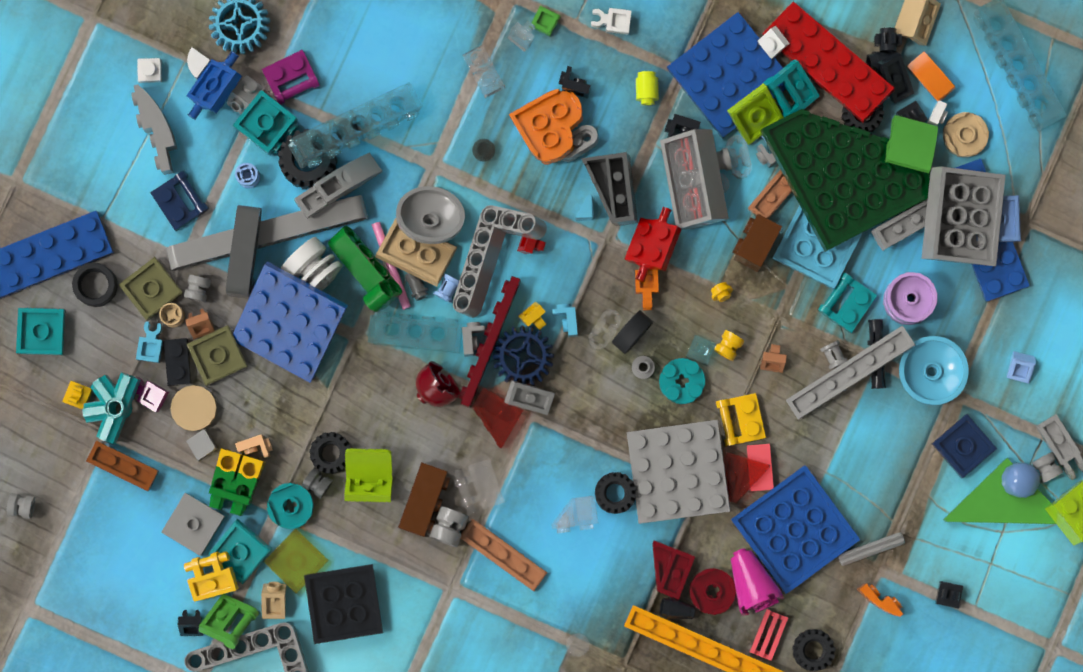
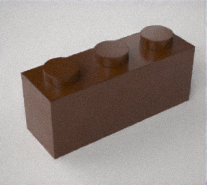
M421 462L398 528L422 537H426L427 533L431 534L435 521L432 520L434 511L439 512L443 499L439 498L442 490H447L451 479L447 477L448 471Z

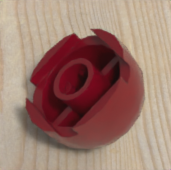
M430 361L417 374V397L423 404L428 403L431 406L440 408L455 401L459 397L460 390L450 374L446 377L441 372L444 368L434 361Z

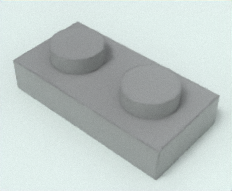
M511 380L504 402L548 415L555 393Z

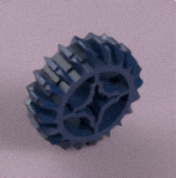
M521 325L520 333H517L516 328L512 327L513 335L510 336L505 331L503 334L507 339L504 341L502 338H498L497 341L502 346H494L493 348L495 351L500 352L499 355H492V359L500 360V362L494 364V368L502 367L498 375L501 377L506 373L507 376L504 380L506 383L513 378L516 382L521 380L523 384H526V380H530L531 386H535L533 378L537 377L542 382L543 378L540 373L549 375V371L545 369V366L553 367V363L547 361V358H554L553 353H547L553 346L552 344L544 345L549 340L547 336L542 340L539 339L542 334L541 330L536 335H533L534 327L530 326L528 333L525 332L524 325ZM525 338L521 348H507L514 340ZM532 340L541 348L543 358H539L530 352ZM527 346V356L531 359L528 361L525 359V362H522L520 367V357L516 354L524 351ZM504 355H508L517 361L515 373L506 366ZM527 364L540 365L533 373L522 375V371Z

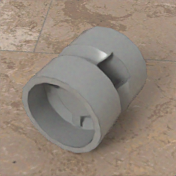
M441 506L437 516L439 523L433 526L429 537L457 548L462 536L460 530L465 529L469 517Z

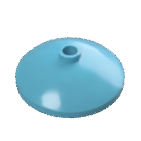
M928 336L915 341V346L903 353L899 364V377L905 391L916 401L927 405H941L956 398L964 389L969 374L968 362L963 351L954 342L944 337ZM929 368H933L935 370L934 376H930L928 374Z

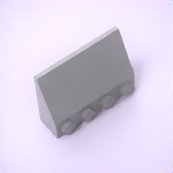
M949 167L931 168L921 259L996 266L1005 175Z

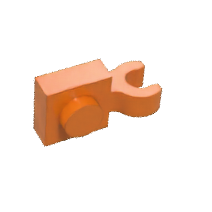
M658 269L648 270L645 282L635 279L636 294H643V311L652 310V294H659ZM635 270V278L639 270Z

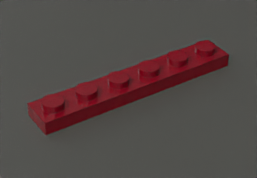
M512 276L510 281L506 280L501 293H504V297L501 302L497 301L494 307L493 314L496 315L493 323L489 322L484 335L487 336L485 344L480 343L476 352V356L479 357L476 366L471 365L467 375L470 378L467 387L463 386L460 392L459 399L462 400V406L470 408L494 350L493 348L496 345L521 283L519 278Z

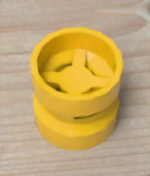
M725 330L722 334L721 343L715 346L714 351L724 358L734 361L737 356L736 351L743 346L745 341L732 332Z

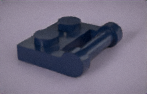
M185 170L150 192L175 231L209 210L206 202H202L187 179L188 175ZM178 184L182 186L195 206V209L191 212L174 188Z

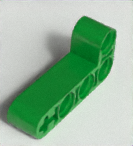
M344 226L328 241L332 251L367 291L363 300L369 309L374 312L381 311L402 294L399 284L350 227Z

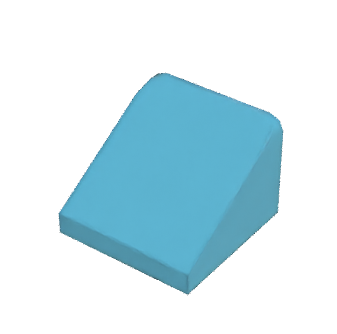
M592 194L588 195L575 221L593 219Z

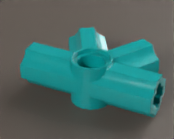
M121 372L116 386L108 375H104L92 383L90 388L100 401L84 403L82 412L86 423L102 421L96 437L105 442L117 443L124 422L132 413V402L140 384V379ZM118 403L121 405L120 413L116 412V405Z

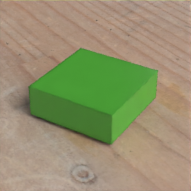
M540 5L530 27L550 37L560 19V15Z

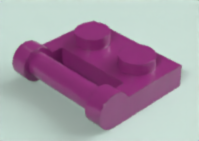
M303 50L262 69L280 105L284 104L285 100L312 87L315 89L320 86ZM306 74L308 75V80L280 92L279 87Z

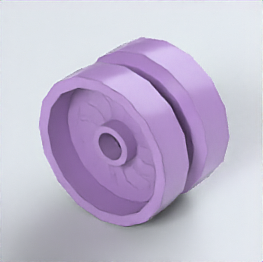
M908 272L899 275L887 286L884 292L883 305L886 313L893 321L901 325H914L922 322L932 314L937 305L935 285L928 277L920 273ZM907 295L908 297L912 295L914 297V300L912 302H909L907 300Z

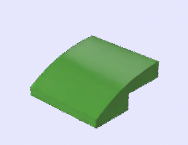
M895 115L892 119L890 139L887 142L885 162L929 173L936 147L938 126Z

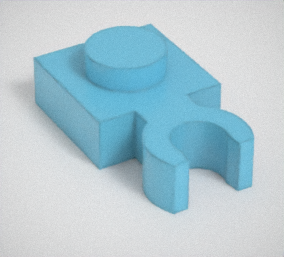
M145 322L144 331L146 338L139 337L136 360L160 363L163 340H158L157 336L162 332V324L158 323L156 331L151 332L149 329L150 322Z

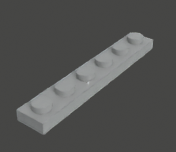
M902 325L794 394L786 402L799 420L908 351L915 344Z

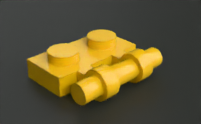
M214 552L209 557H196L191 562L184 563L185 571H193L195 577L187 580L194 602L239 589L233 568L228 567L224 569L222 562L230 560L228 552ZM212 565L214 572L204 574L203 567Z

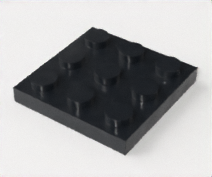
M373 564L304 575L314 644L383 633Z

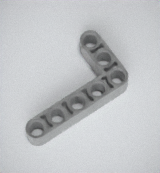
M493 205L486 206L480 214L453 299L455 311L470 318L480 314L506 233L538 240L547 231L546 223L529 213Z
M288 622L241 635L238 641L242 640L246 644V651L242 654L238 653L235 648L230 649L223 642H219L189 652L184 660L186 668L196 672L277 647L285 672H309L294 625ZM283 626H287L291 631L290 637L286 640L282 639L279 635V630ZM261 633L266 634L269 638L268 644L264 647L260 646L257 642V637ZM217 647L224 651V657L220 661L213 657V651ZM290 648L295 649L298 653V657L294 662L286 658V652ZM195 654L199 655L202 659V664L198 668L191 664V657Z

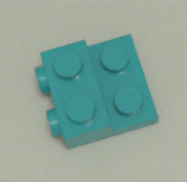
M261 90L235 121L233 127L270 156L272 153L277 154L282 149L283 139L287 135L292 136L298 129L296 124L298 119Z

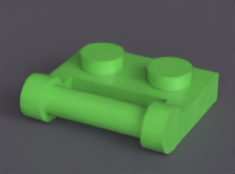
M222 594L199 625V632L223 642L230 649H234L239 643L238 639L250 622L258 617L259 612L256 608ZM239 613L243 614V618L232 633H227V629Z

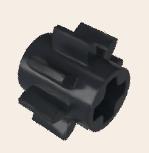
M880 28V34H875L874 47H880L879 52L895 53L897 52V47L902 45V34H897L896 28Z

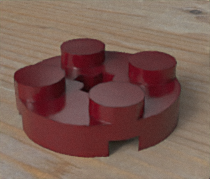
M709 568L699 572L690 585L689 592L692 603L697 609L707 614L717 615L727 611L736 596L735 583L732 577L719 569ZM709 585L719 588L716 598H713L712 595L707 596L706 592L709 590Z

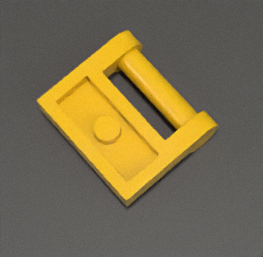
M756 393L716 401V406L720 409L726 437L724 440L725 447L766 438ZM735 405L741 433L739 437L734 435L728 406Z

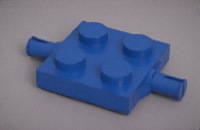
M231 51L224 62H217L211 59L186 95L195 103L189 114H187L189 117L196 120L202 109H208L217 114L224 105L226 99L242 77L232 68L237 58H239L237 54Z

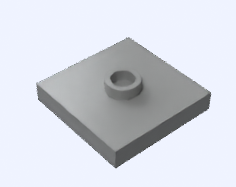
M185 493L161 533L202 556L225 516Z

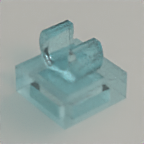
M695 335L686 357L707 365L716 344Z

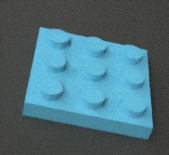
M799 205L772 259L834 290L862 233L824 252Z

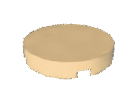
M970 112L955 114L947 121L943 129V141L946 148L952 154L963 158L973 157L985 148L989 138L987 124L980 116Z
M192 385L184 387L176 393L172 399L170 409L172 418L177 425L185 430L199 431L211 425L216 417L217 404L211 392L203 387Z

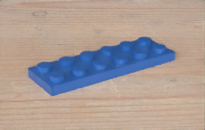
M981 158L955 167L956 169L986 172ZM998 242L996 266L971 264L985 302L1030 286L1013 242Z
M93 211L0 248V299L114 254L98 211Z

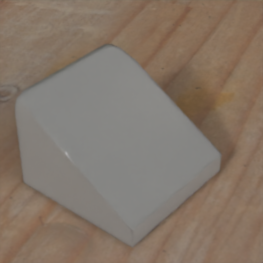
M206 429L201 430L186 441L198 461L218 449Z

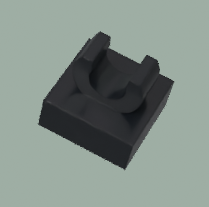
M917 101L912 102L895 113L897 116L923 123L928 120Z
M939 581L935 604L959 609L963 586Z
M184 610L182 617H178L177 625L180 636H203V633L199 632V625L202 622L199 610H196L195 616H188L187 610Z

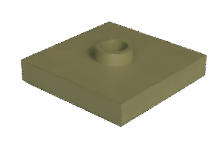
M156 257L152 258L119 284L120 288L146 321L159 313L163 305L172 303L183 294Z
M229 325L187 344L205 386L248 367Z

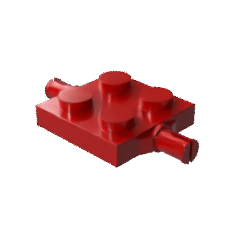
M662 207L659 219L650 220L642 217L639 219L624 259L640 266L635 278L640 282H645L648 270L658 269L666 271L682 229L667 223L672 211L669 208Z

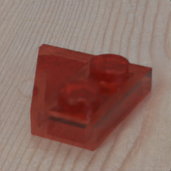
M483 387L472 408L496 441L497 446L502 449L524 409L505 403V398Z
M727 452L724 465L729 501L737 503L770 468V465Z

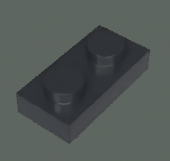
M896 52L878 62L883 78L894 87V91L889 96L891 102L897 103L914 94L900 53Z
M187 338L164 340L167 386L192 384Z

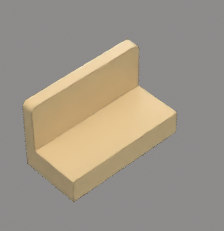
M905 0L895 26L897 34H902V37L910 38L917 44L926 46L941 3L936 0Z

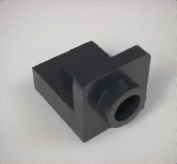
M567 66L566 72L562 71L559 79L562 91L573 92L576 96L588 98L591 85H588L587 81L579 78H574V81L570 80L572 67Z
M674 114L673 120L668 119L664 132L668 133L667 138L673 136L675 128H678L680 133L699 129L701 122Z

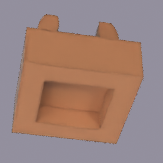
M200 309V315L193 317L192 313H189L188 319H185L193 339L215 331L212 321L204 309Z
M771 344L770 351L763 353L760 365L761 370L783 373L787 355L780 354V345Z

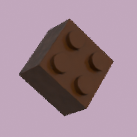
M757 214L755 219L750 217L743 233L747 234L745 239L740 237L732 252L736 254L734 261L758 273L782 226L760 214Z

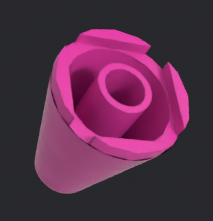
M743 548L733 553L734 557L730 560L739 611L742 616L749 615L748 610L754 609L756 613L777 604L779 602L778 598H784L781 590L751 550L747 551L746 548Z

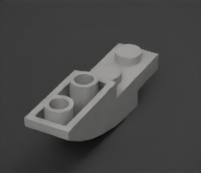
M134 85L135 92L131 94L134 106H138L140 113L136 115L139 128L143 127L146 133L153 132V134H150V141L152 147L157 149L158 156L154 157L157 170L161 169L164 175L171 174L173 169L169 151L177 149L171 127L165 115L149 94L139 85Z
M367 153L317 181L313 187L294 198V201L308 219L343 195L346 196L380 174L382 170L372 155Z

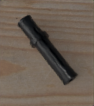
M883 319L868 320V346L883 338ZM885 365L871 374V389L886 388Z

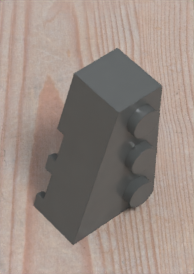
M627 152L581 158L612 224L620 226L638 223L630 155Z

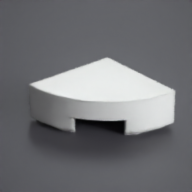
M191 48L187 62L190 72L196 79L200 77L210 60L194 48Z

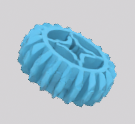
M219 0L218 4L221 8L213 7L212 9L217 16H209V20L215 22L209 25V29L214 31L211 34L212 38H218L216 44L218 46L224 44V51H228L231 47V51L235 54L238 48H240L242 55L245 54V48L247 47L250 52H253V44L261 47L259 39H267L266 35L262 32H270V28L265 26L270 23V19L265 17L268 11L267 9H262L263 3L258 2L255 4L256 0H226L227 3L224 4ZM241 7L252 10L257 15V18L252 19L251 17L243 16ZM233 9V16L222 22L225 15ZM239 16L243 22L241 24L240 31L236 26L238 24ZM257 26L255 32L246 39V32ZM227 29L228 31L236 32L238 41L226 37L222 30Z

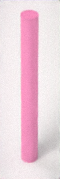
M376 222L372 224V228L380 247L385 234L381 223ZM386 263L389 274L402 289V294L398 297L402 309L410 308L411 305L397 267Z

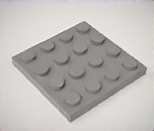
M718 420L627 432L632 477L636 487L635 500L639 524L731 512Z

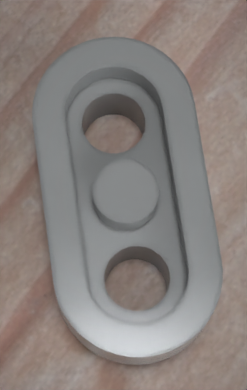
M584 125L572 132L574 149L562 161L571 162L597 145L599 137L594 127ZM586 137H591L590 141H584Z

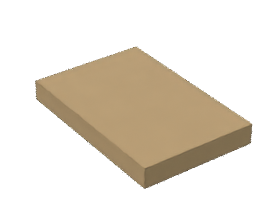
M395 218L375 257L437 287L457 247L448 242L440 244L417 242L403 233Z

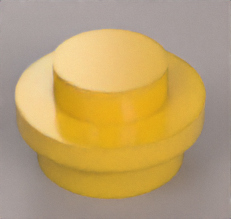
M727 282L714 286L711 289L713 301L724 302L728 300L733 291L732 286L728 285Z

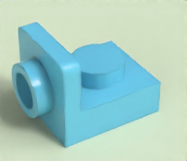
M570 304L556 305L557 309H552V315H566V318L562 319L563 332H568V337H577L575 307L570 308Z

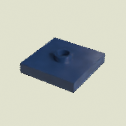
M965 414L931 443L961 479L997 449L968 414Z

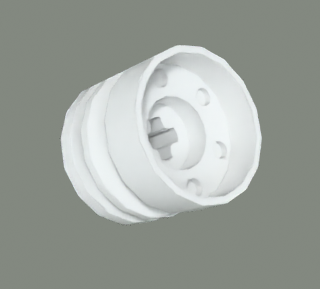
M313 237L301 245L285 261L281 269L297 278L301 276V280L322 291L335 279L337 273L342 268V264L339 261L331 264L335 259L333 254L322 259L321 257L326 247L317 237Z

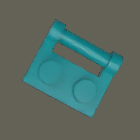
M795 59L776 75L764 81V84L771 91L783 110L782 114L784 117L800 109H805L820 96L799 61ZM782 82L795 102L793 106H790L778 87Z
M843 272L839 283L824 305L821 304L817 310L851 334L877 295ZM850 286L853 288V291L837 314L834 313L831 309L846 287Z

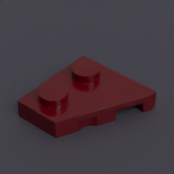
M653 540L652 547L657 592L679 600L695 556Z

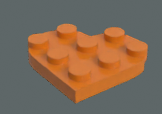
M555 89L515 110L509 116L532 155L543 164L549 165L563 160L573 151L574 138L571 131L582 122L583 109L579 98L573 92L569 93Z

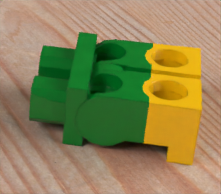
M221 449L208 492L211 494L209 507L222 510L225 499L233 501L230 513L243 516L247 505L252 503L266 462Z

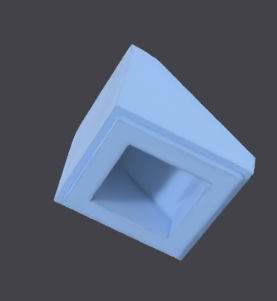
M1014 351L1007 378L1029 384L1036 365L1035 357Z

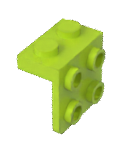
M347 449L345 451V501L391 502L393 485L392 452L388 449Z

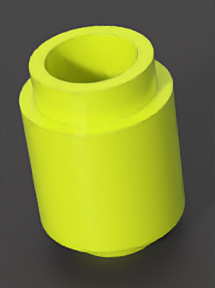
M638 72V78L635 79L636 101L641 102V105L645 106L654 105V101L659 100L656 72Z

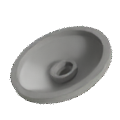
M432 186L415 188L407 192L397 205L396 220L398 226L403 233L417 242L425 244L447 242L458 235L464 225L465 212L461 202L455 195L442 188Z

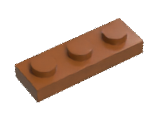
M99 441L95 442L86 462L148 492L159 473L158 470Z

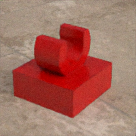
M521 237L517 251L523 254H532L533 250L544 251L546 242Z

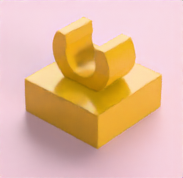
M534 302L518 315L527 326L533 323L540 330L546 325L540 317L545 313V310L537 302Z
M70 381L62 402L83 409L84 403L89 402L93 390Z

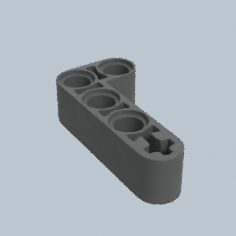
M242 205L237 207L226 281V293L230 297L249 299L255 286L253 274L262 208Z

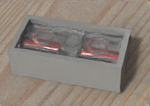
M694 129L660 140L676 226L681 229H696L729 219L712 129Z

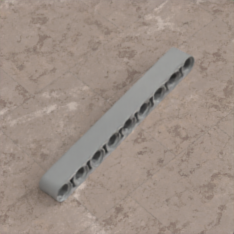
M359 195L335 201L308 219L302 211H297L261 221L257 249L363 221L368 218L363 197ZM234 229L167 247L166 252L171 271L230 257Z

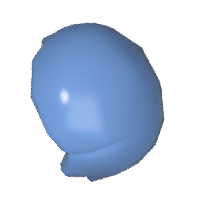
M1013 463L1006 467L1002 474V485L1005 491L1015 497L1027 498L1035 494L1040 484L1038 471L1026 463Z

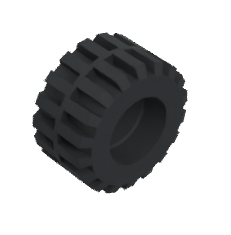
M304 129V132L295 131V135H289L286 137L287 141L285 143L282 142V149L278 153V162L282 173L289 182L297 188L299 186L307 190V188L313 187L314 183L337 169V157L332 143L324 134L321 135L316 130L311 132L309 129ZM304 148H315L321 154L319 166L309 172L300 171L295 165L296 155Z

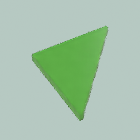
M1005 458L943 519L945 522L1056 524L1045 510L1052 503L1038 489L1035 494L1027 498L1015 497L1005 491L1002 485V474L1006 467L1013 464L1008 458Z

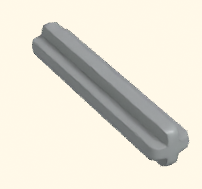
M902 533L890 535L843 552L838 556V560L841 566H845L903 545L905 543Z

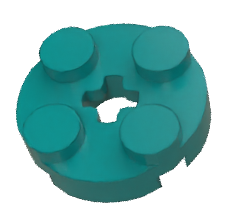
M678 358L664 366L659 377V387L662 394L671 402L681 405L689 404L701 395L705 387V376L703 370L696 362L686 358ZM679 375H683L684 378L689 380L688 383H685L684 388H681L680 384L675 382V380L679 379Z
M293 483L282 484L276 487L269 497L267 503L268 515L281 528H300L313 515L314 503L312 496L301 485ZM287 500L297 504L294 507L295 511L292 513L290 510L285 511L284 506L287 505Z

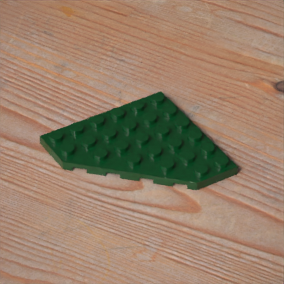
M800 109L760 130L824 252L928 199L930 172L926 173L885 162L887 142L889 141L886 137L881 138L870 134L868 131L840 124L839 121L811 114L804 109Z

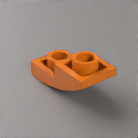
M925 52L921 53L907 65L910 72L923 84L924 88L937 102L943 100L956 89L948 77Z
M864 583L857 589L862 596L880 610L897 617L903 615L900 610L902 605L895 597L885 596L880 600L878 597L881 594L872 584L868 586L867 583Z

